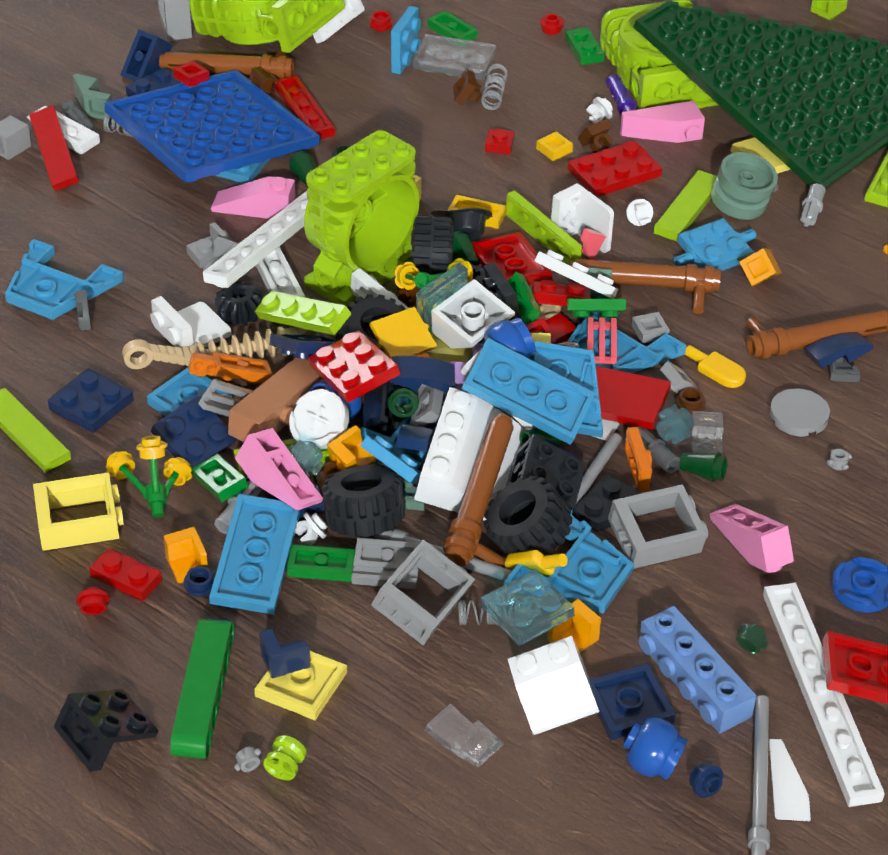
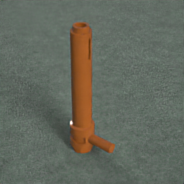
M281 49L277 51L275 57L268 54H263L262 57L184 52H165V54H161L159 57L160 68L166 67L172 72L173 68L194 61L207 69L209 74H220L237 70L242 75L250 76L252 68H261L267 74H273L278 79L290 77L294 74V59L288 58L286 52H282Z
M576 259L575 261H570L569 265L572 266L573 262H576L588 268L612 269L611 280L614 281V284L682 288L685 292H694L693 313L702 314L704 312L705 293L719 291L721 269H714V266L705 265V268H699L696 264H687L685 267Z
M879 310L786 329L776 327L765 330L754 317H751L746 322L747 327L753 332V335H749L746 339L747 351L751 358L762 360L769 358L771 355L775 357L786 355L788 351L803 349L816 341L840 333L858 332L863 337L888 332V311Z
M497 414L490 420L458 516L452 521L449 530L450 536L446 538L443 547L444 556L458 566L468 565L469 561L474 558V555L486 562L501 567L506 560L503 556L479 543L483 531L481 524L514 429L512 419L504 414Z

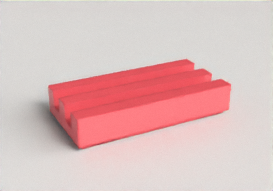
M588 317L587 350L593 351L594 330H599V356H594L595 363L616 364L617 318H611V322H605V318L600 317L599 322H596L594 317ZM605 330H610V357L605 356Z

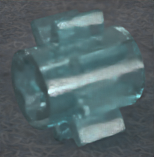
M673 405L658 413L661 420L657 421L656 428L662 439L665 441L672 439V442L677 444L692 436L689 429L694 427V420L687 409H678L677 405Z
M298 440L296 445L291 444L288 450L308 478L312 474L317 475L323 467V463L320 461L323 453H321L320 448L315 443Z

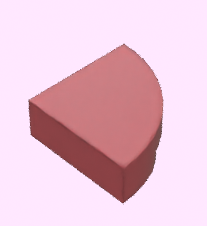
M585 228L581 235V241L583 242L582 253L591 260H594L606 236L601 232Z

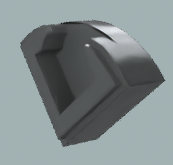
M78 290L75 293L79 329L81 331L91 330L86 290Z
M844 357L828 365L830 381L859 383L861 374L858 367L843 361Z

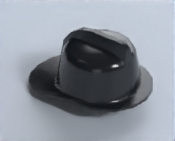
M465 208L454 211H431V215L451 217L454 223V232L462 231L470 236L471 241L479 240L483 235L486 220L492 217V212L480 208Z

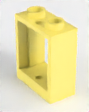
M109 472L33 484L38 528L43 551L119 539L118 526L124 525L121 506H114L115 503H120L117 484L111 485ZM102 501L106 503L107 515L52 523L50 509Z

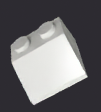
M474 279L431 310L432 333L451 349L470 348L484 339V333L490 325L500 320H509L515 315V312Z
M572 636L508 659L517 692L534 735L599 712L583 659Z

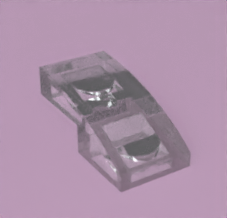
M692 411L691 453L719 452L723 456V414L718 412Z
M451 703L427 723L425 731L445 748L477 767L482 766L504 744L479 720L472 724Z

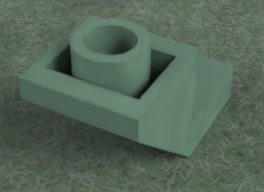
M75 73L73 75L75 97L85 115L104 120L107 114L105 113L104 103L112 101L111 94L99 92L98 78Z

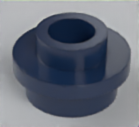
M205 566L193 567L184 578V588L192 596H206L211 593L215 575Z
M699 764L692 771L689 779L693 792L701 798H707L716 794L722 786L723 771L715 764Z

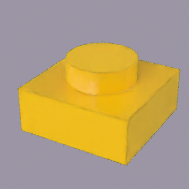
M556 131L537 140L536 149L552 161H555L573 152V143Z

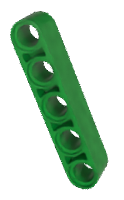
M198 620L171 735V756L208 759L233 645V621Z

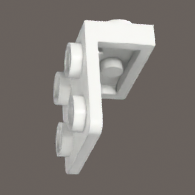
M578 183L553 195L551 221L570 236L575 234L581 236L585 228L601 232L606 238L599 250L603 253L610 251L614 211L609 205Z
M162 296L151 300L152 313L150 317L154 327L175 347H189L201 341L204 348L209 345L210 339L217 343L221 337L227 338L231 336V328L204 302H197L180 311H176Z

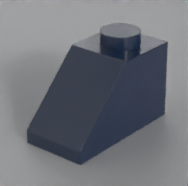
M138 29L120 76L136 81L139 78L156 72L158 69H162L159 66V57L161 54H165V52H170L173 45L158 36Z

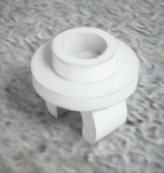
M596 97L593 99V104L586 109L592 115L588 119L593 124L603 119L609 120L612 118L613 107L606 98Z
M644 199L633 200L626 210L628 220L636 226L650 223L653 216L652 205Z
M305 512L303 516L306 521L298 522L295 533L300 537L307 532L300 540L304 545L312 546L316 542L318 535L322 539L327 536L324 530L328 526L316 512L312 516Z

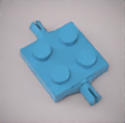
M722 218L680 233L677 243L684 249L685 253L675 256L674 264L683 266L692 263L696 264L699 268H705V265L714 266V269H721V271L740 265L739 261L754 254V251L746 242L755 240L756 232L752 228L741 233L736 232Z

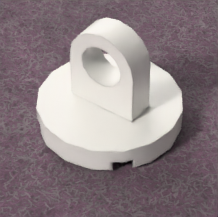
M318 389L300 397L296 402L297 406L294 412L291 411L289 417L290 431L294 439L308 449L321 450L328 448L327 445L346 432L349 423V410L344 400L335 393Z

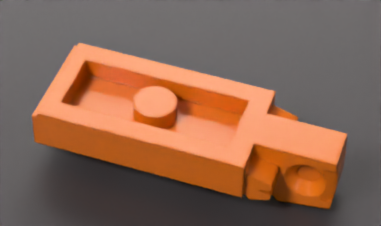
M212 352L211 355L192 353L188 365L189 373L196 376L214 375L222 380H244L252 385H260L273 376L267 360Z

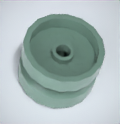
M749 152L732 153L722 160L710 195L717 208L728 216L751 220L760 217L766 211L770 196L777 185L778 176L775 168L762 157Z

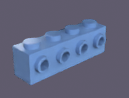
M675 606L641 621L639 645L642 651L653 658L659 665L662 674L676 684L681 695L686 700L692 702L706 723L711 724L720 734L753 716L756 694Z

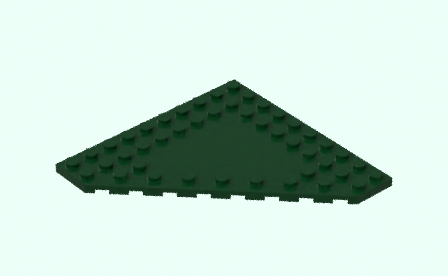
M667 1L637 19L633 26L635 30L809 186L817 183L823 185L827 190L888 145V45L880 44L878 39L863 36L853 39L846 37L845 33L826 30L825 33L815 32L812 27L798 24L788 27L780 25L779 21L760 18L759 21L746 19L744 14L728 11L723 15L713 13L712 8L693 5L692 8L680 7L679 2Z

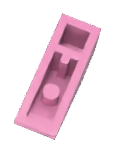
M694 101L622 112L620 134L625 137L675 143L699 140L703 137L705 117Z
M268 176L218 191L211 206V212L271 219L295 200V180Z
M273 428L247 436L235 459L251 482L295 510L322 502L323 497Z
M738 504L730 505L709 514L710 520L749 564L764 572L771 573L777 572L782 569V566L794 562L787 525Z

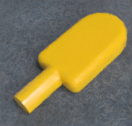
M691 345L687 346L684 355L698 362L697 370L727 388L740 387L746 381V371L739 364L716 351L707 355Z
M538 550L508 554L504 565L506 568L513 570L517 564H521L544 576H548L554 573L556 567L566 566L568 560L565 554L544 556Z

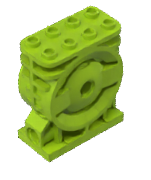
M189 0L195 29L200 35L223 36L232 43L243 45L263 44L278 40L282 52L286 53L292 52L346 8L344 0Z
M671 0L679 2L680 7L692 8L693 6L690 0ZM665 2L613 9L603 16L601 21L600 47L611 63L616 66V75L621 77L625 87L631 91L636 99L637 110L694 101L698 108L719 105L633 28L637 19Z
M378 130L307 174L306 184L309 188L307 189L308 203L304 216V229L308 241L318 248L321 253L313 265L314 271L304 277L306 287L332 303H340L347 307L350 302L354 303L357 298L351 293V275L354 271L361 268L368 275H372L380 285H383L395 276L394 271L398 265H403L404 262H411V232L414 220L418 215L420 202L419 191L414 182L416 150L413 146L386 131Z

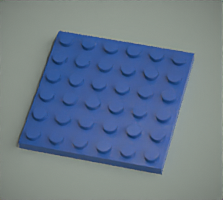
M237 70L209 76L208 81L199 83L194 87H188L184 83L104 103L105 113L184 182H194L203 177L218 175L221 172L232 169H240L249 164L261 163L267 159L282 157L292 152L307 150L310 147L319 145L320 136Z

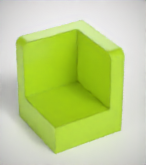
M812 0L811 12L831 20L846 10L848 0Z

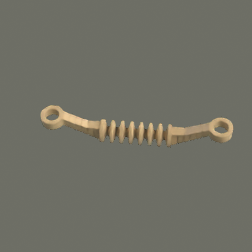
M299 327L277 328V334L316 335L318 333L317 331ZM266 329L264 339H262L259 331H255L253 341H251L247 333H244L242 343L239 342L236 335H232L231 345H228L225 338L221 337L220 347H217L213 339H210L208 349L204 348L201 341L196 342V345L180 348L149 344L144 340L135 339L129 341L123 347L122 355L125 364L129 368L142 369L147 367L153 360L173 364L178 363L179 365L186 364L188 366L192 353L211 355L212 352L236 356L245 354L246 357L253 358V352H256L259 359L262 360L264 359L265 350H268L272 358L275 357L277 347L269 345L272 332L270 329ZM134 352H145L141 357H131Z

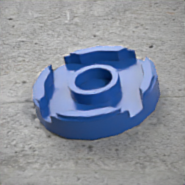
M864 557L853 558L852 561L847 563L845 561L839 563L833 572L831 584L835 598L844 606L854 611L870 613L887 608L888 567L875 559Z

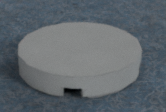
M799 388L787 389L779 392L772 399L769 415L775 421V426L779 430L789 435L803 437L809 436V433L816 431L817 434L824 430L828 425L830 408L826 400L810 390Z

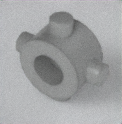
M843 449L830 450L829 453L831 455L830 460H827V465L835 470H847L849 468L848 460L852 458L851 454Z
M253 747L241 749L236 754L237 764L234 765V768L237 771L241 770L243 772H250L256 769L260 764L258 756L262 754L259 748L254 749Z

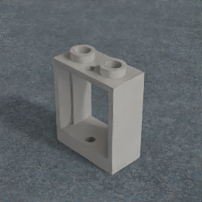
M158 0L159 17L168 41L192 38L189 0Z
M683 484L616 499L612 502L608 520L624 555L634 563L633 569L702 552L704 543L708 538V529L705 522L700 520L696 512L694 499L692 496H688ZM674 507L686 533L645 542L634 516Z
M423 539L381 587L371 606L424 646L456 607L459 600L465 596L475 579L463 567L456 565L444 556L438 548L431 546ZM415 566L453 594L435 617L397 588Z

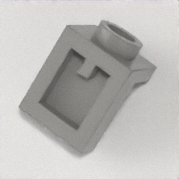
M215 222L210 224L209 237L186 245L187 254L199 268L205 267L215 256L214 239L217 236L230 240L226 230H222Z

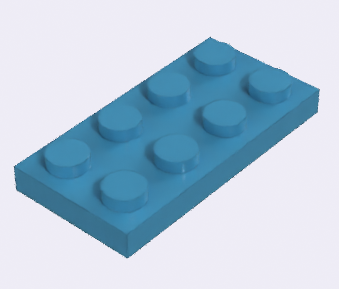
M487 338L461 388L570 445L575 439L596 394L490 338Z
M238 494L211 589L210 604L271 615L275 614L301 509L295 510L279 500Z

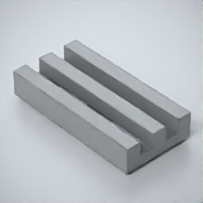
M213 379L198 404L204 410L229 417V410L232 408L230 406H235L241 400L224 394L214 393L215 390L240 396L243 399L253 391Z

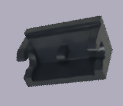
M388 381L364 394L362 427L388 437L398 430L399 423H392V412L388 406L389 397L394 392V386L397 384Z

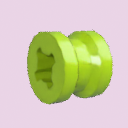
M278 736L272 744V752L268 753L265 757L263 766L268 773L278 779L292 780L298 772L297 764L302 763L307 755L306 749L300 741L293 737Z

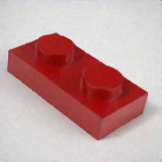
M552 280L533 281L532 294L536 302L540 304L566 306L567 299H591L590 288L579 283L561 285Z
M109 547L89 567L90 577L141 601H144L162 581L161 571Z

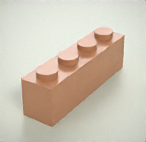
M294 358L229 410L228 435L244 442L249 434L273 428L277 433L283 427L289 425L291 411L294 412L299 398L308 393L311 387L320 383L323 378L311 368L307 359Z

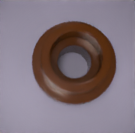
M685 388L676 398V407L683 413L693 415L705 409L706 400L699 389Z

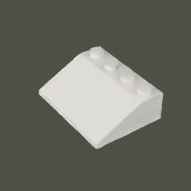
M449 387L420 475L414 500L459 513L490 420L497 414L504 413L471 393ZM513 419L514 429L489 502L491 499H495L496 493L500 489L503 490L506 487L515 452L522 446L519 435L526 428Z

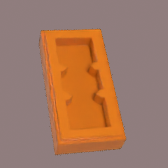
M638 427L627 428L624 451L636 488L640 492H649L652 474L651 452L649 449L645 450Z

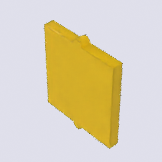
M415 307L370 322L369 326L379 341L378 346L383 348L385 354L390 359L393 356L422 354L437 348V344L428 330L429 325L423 322Z

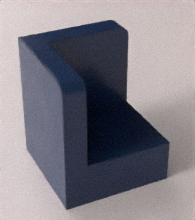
M273 629L259 632L261 656L271 679L310 668V652L306 641L300 642V640L296 639L279 644Z

